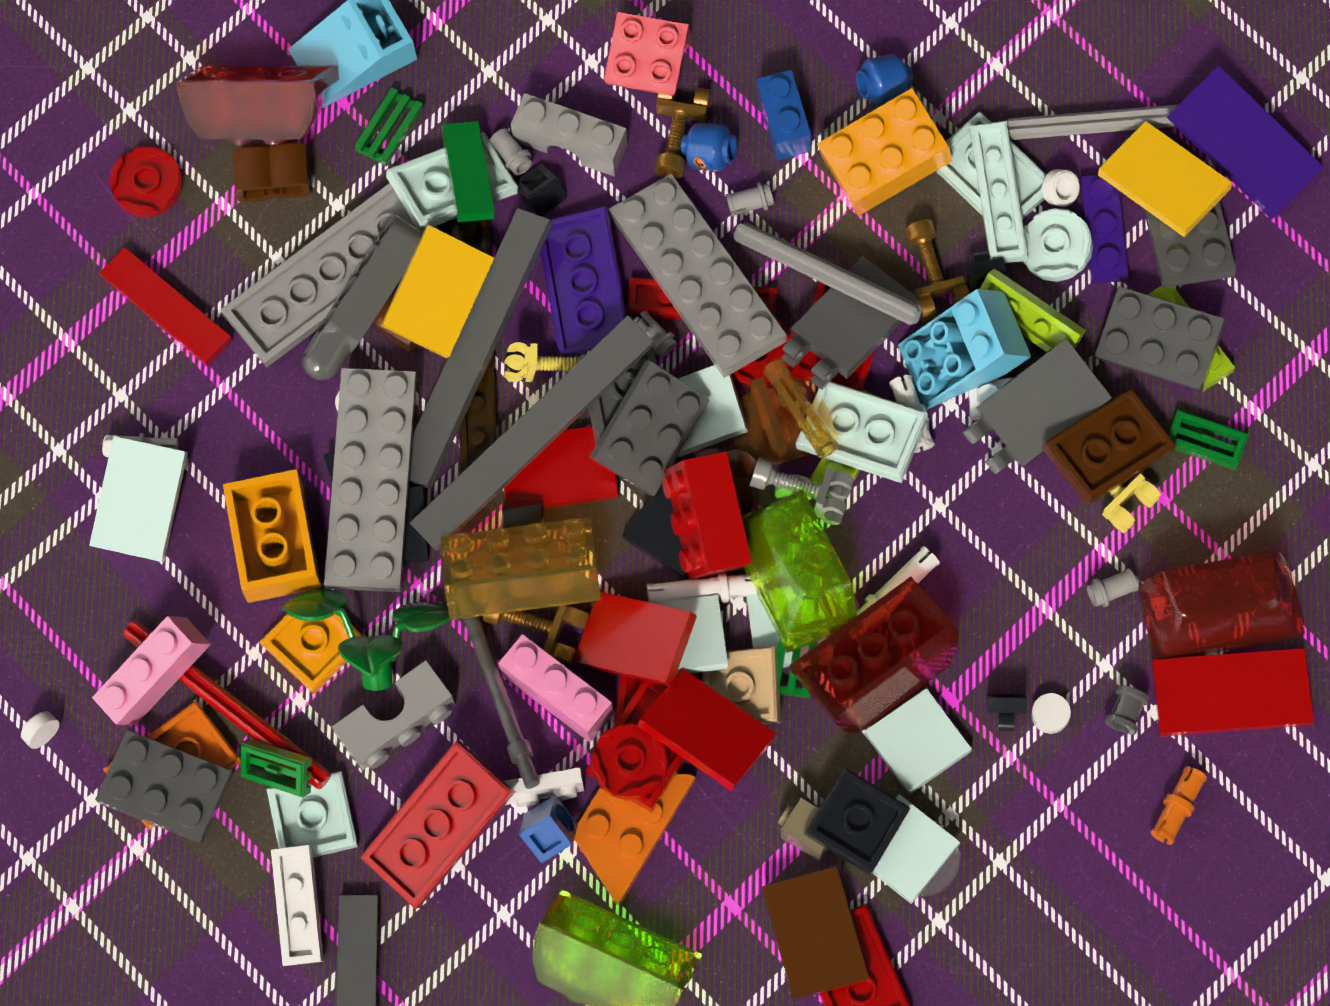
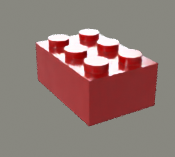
M727 451L683 460L664 470L665 476L662 479L663 491L667 499L671 498L674 511L671 514V526L676 536L679 535L682 550L679 551V561L683 572L688 573L689 580L713 576L718 573L732 572L752 564Z

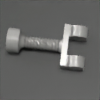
M758 457L749 486L764 490L766 486L773 484L784 489L788 488L789 491H795V493L806 494L810 498L813 497L816 503L811 518L815 520L821 518L822 521L829 525H839L847 506L841 499L849 497L854 478L846 472H833L834 469L827 467L822 484L816 485V483H809V481L805 482L801 478L798 480V477L787 476L784 473L780 474L779 471L777 472L773 468V461ZM827 492H829V494H830L831 496H833V497L825 498Z

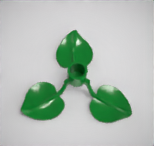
M332 589L307 591L293 597L282 606V611L285 610L291 617L303 621L323 620L334 614L339 616L349 638L338 645V652L347 663L361 672L363 688L371 691L384 690L392 686L391 662L396 661V657L403 651V642L399 640V636L404 629L411 632L428 631L460 615L459 611L444 604L430 601L411 602L397 608L393 612V620L398 623L394 626L392 636L356 637L346 610L342 608L349 604V597L340 591Z

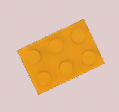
M913 88L817 143L824 162L857 216L869 211L953 161L949 146Z
M297 469L223 484L241 590L247 602L251 603L322 588L303 484Z

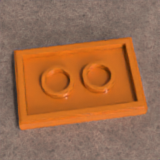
M197 701L190 704L146 737L228 770H232L241 763L240 758ZM111 763L107 765L105 768H103L106 774L110 768ZM142 821L148 830L155 827V825Z

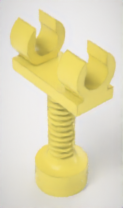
M515 342L508 347L507 352L519 351L524 354L525 358L516 354L510 355L505 359L504 364H507L514 370L521 371L518 373L505 371L504 377L511 382H518L523 378H526L525 382H533L535 372L539 369L540 371H550L551 369V371L558 370L561 372L562 370L564 372L566 370L568 372L579 362V357H570V359L569 357L558 358L557 356L555 358L554 356H548V358L547 356L539 357L537 355L538 344L530 343V347H528L524 343Z
M1139 474L1127 487L1121 484L1109 492L1114 497V500L1104 509L1102 515L1107 520L1109 519L1116 529L1125 533L1134 525L1135 519L1121 506L1135 494L1145 506L1151 508L1160 499L1161 494L1153 484L1146 481L1142 474Z

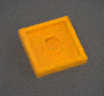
M287 614L260 641V644L315 695L347 663L340 656L338 645L349 637L342 619L335 614L327 619L318 621H303ZM352 625L356 637H364V636Z

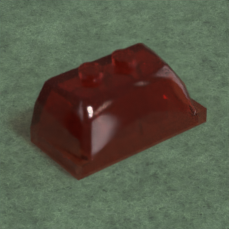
M338 65L201 66L176 82L177 97L185 120L200 139H229V143L233 145L247 144L251 142V139H263L264 144L275 145L284 143L285 139H301L309 132L323 108L327 88L339 80Z
M1276 551L1164 570L1148 578L1138 589L1153 659L1191 657L1300 638L1305 634L1286 555Z
M910 576L790 664L789 667L792 674L837 726L848 733H860L950 666L957 651L959 632L955 624Z

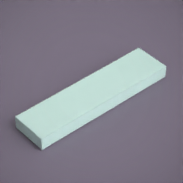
M1000 121L970 125L971 143L990 260L1002 257L1004 263L1027 261L1028 255L1007 122Z

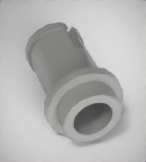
M506 128L493 134L489 142L505 161V166L509 173H514V175L525 173L532 165L529 151L523 150L513 138L511 132Z
M757 182V187L726 194L732 217L760 208L766 211L768 210L767 206L774 205L769 184L761 185V182Z
M646 310L640 314L641 319L637 316L633 321L654 342V354L663 358L672 351L677 342L673 339L674 334L672 332L667 333Z
M1125 569L1123 572L1101 581L1096 578L1092 580L1091 585L1087 586V592L1092 604L1095 607L1101 605L1104 608L1109 606V601L1138 591V583L1131 569Z

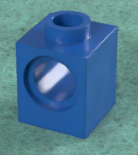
M554 795L524 814L519 836L542 864L573 845L578 823L559 798Z

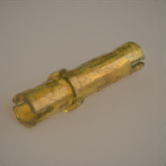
M778 359L770 362L764 368L763 374L777 392V401L782 407L788 409L800 430L815 449L817 456L824 458L831 455L837 449L838 443L806 397L805 387L801 382H796L783 360ZM786 386L790 388V390L796 397V402L792 400L791 396L785 389ZM804 415L809 417L816 428L815 431L812 430Z

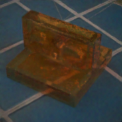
M764 378L750 381L749 394L738 397L749 432L732 437L735 449L748 452L756 461L758 457L773 461V466L811 454L796 448V441L804 425L805 418L792 381L771 388L766 387Z

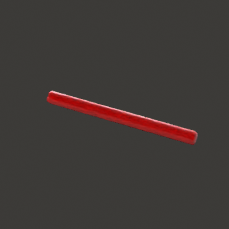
M132 620L123 631L125 638L137 648L152 633L138 620ZM194 664L178 679L254 740L312 758ZM312 758V765L307 768V771L311 772V780L307 782L316 789H322L330 780L331 774Z

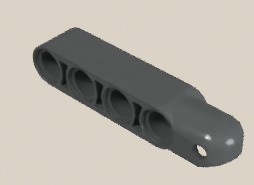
M395 214L385 225L304 350L302 366L311 378L328 380L334 377L349 354L357 347L403 277L423 232L410 225Z

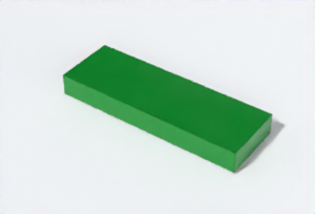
M478 121L442 124V137L457 222L494 219L495 211Z

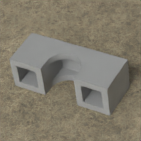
M526 93L523 94L511 122L512 135L517 143L544 153H548L550 146L564 148L578 156L582 166L614 177L628 146L626 128Z
M426 660L395 682L398 692L404 699V708L396 718L388 721L378 720L362 705L332 726L335 735L361 771L368 767L370 769L377 768L389 758L388 753L399 745L405 747L413 743L420 736L421 733L419 731L431 722L433 725L441 723L452 713L451 708L455 706L453 697Z

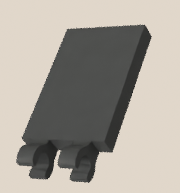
M863 256L848 270L919 304L918 297ZM831 287L791 327L790 336L793 338L783 347V351L786 353L782 356V360L794 368L809 351L814 353L822 360L812 368L811 372L815 375L810 381L822 390L838 372L848 379L902 321Z
M1065 338L979 404L976 409L982 417L966 428L962 434L970 444H974L993 429L1005 446L987 459L985 463L993 474H997L1014 459H1016L1021 467L1025 466L1044 451L1042 449L1044 442L1094 412L1112 397Z

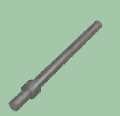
M466 586L459 587L454 591V595L509 742L507 750L513 764H517L525 788H534L540 784L531 760L534 756L529 741L524 739L469 589Z

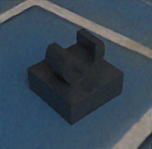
M988 251L974 253L975 263L966 265L969 293L980 289L986 276L994 268L1006 276L1003 258L990 260Z
M986 694V710L988 713H998L999 731L1014 732V713H1027V697L1025 694Z

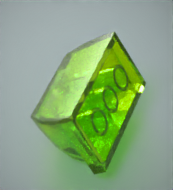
M803 490L787 493L773 499L756 511L741 516L752 564L744 566V569L750 577V581H752L754 589L787 653L857 625L856 601L852 583Z
M561 890L539 923L534 936L532 961L538 982L564 994L569 1000L576 1003H583L588 1006H675L696 971L703 954Z

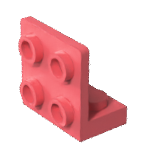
M617 12L604 76L605 83L674 96L676 94L684 49H689L691 39L689 25Z

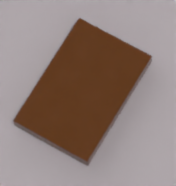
M1130 388L1044 442L1042 449L1085 505L1088 506L1172 453L1177 445L1134 390Z
M837 866L762 886L763 896L793 1001L869 980Z

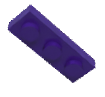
M1098 175L1081 176L1080 190L1083 218L1091 231L1094 244L1091 259L1088 262L1090 284L1127 281L1128 266L1119 190Z

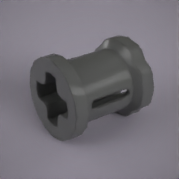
M1119 685L1115 692L1118 697L1112 713L1106 715L1104 721L1107 726L1116 731L1135 735L1138 730L1136 722L1142 706L1147 705L1150 698L1138 689Z

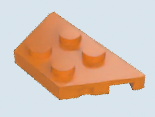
M676 774L652 813L631 800L627 801L612 797L601 788H599L578 822L574 841L589 861L590 866L597 877L600 878L615 904L621 905L695 783L694 776L690 774Z

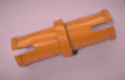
M1185 766L1174 791L1165 797L1163 801L1165 808L1155 827L1150 832L1155 839L1164 843L1167 838L1166 843L1168 845L1174 843L1175 837L1185 818L1192 815L1195 809L1193 803L1203 783L1207 780V776L1196 768L1192 770L1190 766Z

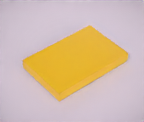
M1147 121L1122 144L1098 171V176L1183 237L1209 213L1232 187L1231 181Z
M430 225L426 226L380 326L444 358L450 357L494 258Z

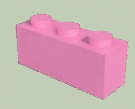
M167 616L92 698L116 725H136L211 644L187 617Z
M523 634L498 663L502 676L589 743L614 714L611 701Z

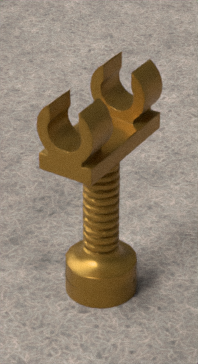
M697 87L694 104L673 101L674 96L658 93L656 102L657 115L673 118L666 151L659 154L656 159L654 172L657 175L666 177L672 174L675 179L683 176L685 160L679 154L686 121L706 122L711 97L709 95L710 89Z
M930 219L914 222L904 229L909 244L919 247L918 249L931 284L915 289L914 293L919 298L918 305L922 308L920 315L922 321L936 318L935 314L937 312L932 298L952 293L954 303L956 304L970 294L964 275L944 281L932 245V240L937 234L933 221Z
M492 593L484 611L483 621L499 626L502 621L507 620L533 631L543 632V634L548 636L543 650L554 659L572 664L576 654L575 649L557 641L565 622L585 629L589 615L584 611L560 603L554 621L550 622V620L546 621L545 618H539L536 615L532 616L528 612L525 613V611L511 608L508 604V597Z

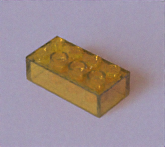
M591 517L571 518L556 522L533 523L525 526L495 528L487 531L441 536L443 580L450 620L601 600Z

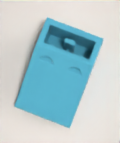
M347 0L288 49L321 109L417 60L413 40L389 0Z
M984 289L974 290L898 344L909 374L913 378V384L920 401L925 405L926 409L1004 376L1031 357L1005 293Z

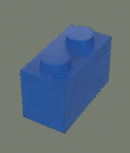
M792 70L756 79L757 99L775 160L778 161L811 152V132Z

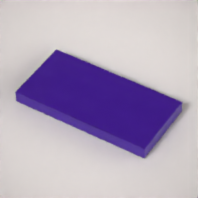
M1219 65L1167 116L1169 121L1271 219L1324 168Z
M606 206L549 219L553 225L540 252L558 355L562 358H578L582 354L587 353L588 350L591 351L628 316L610 215Z

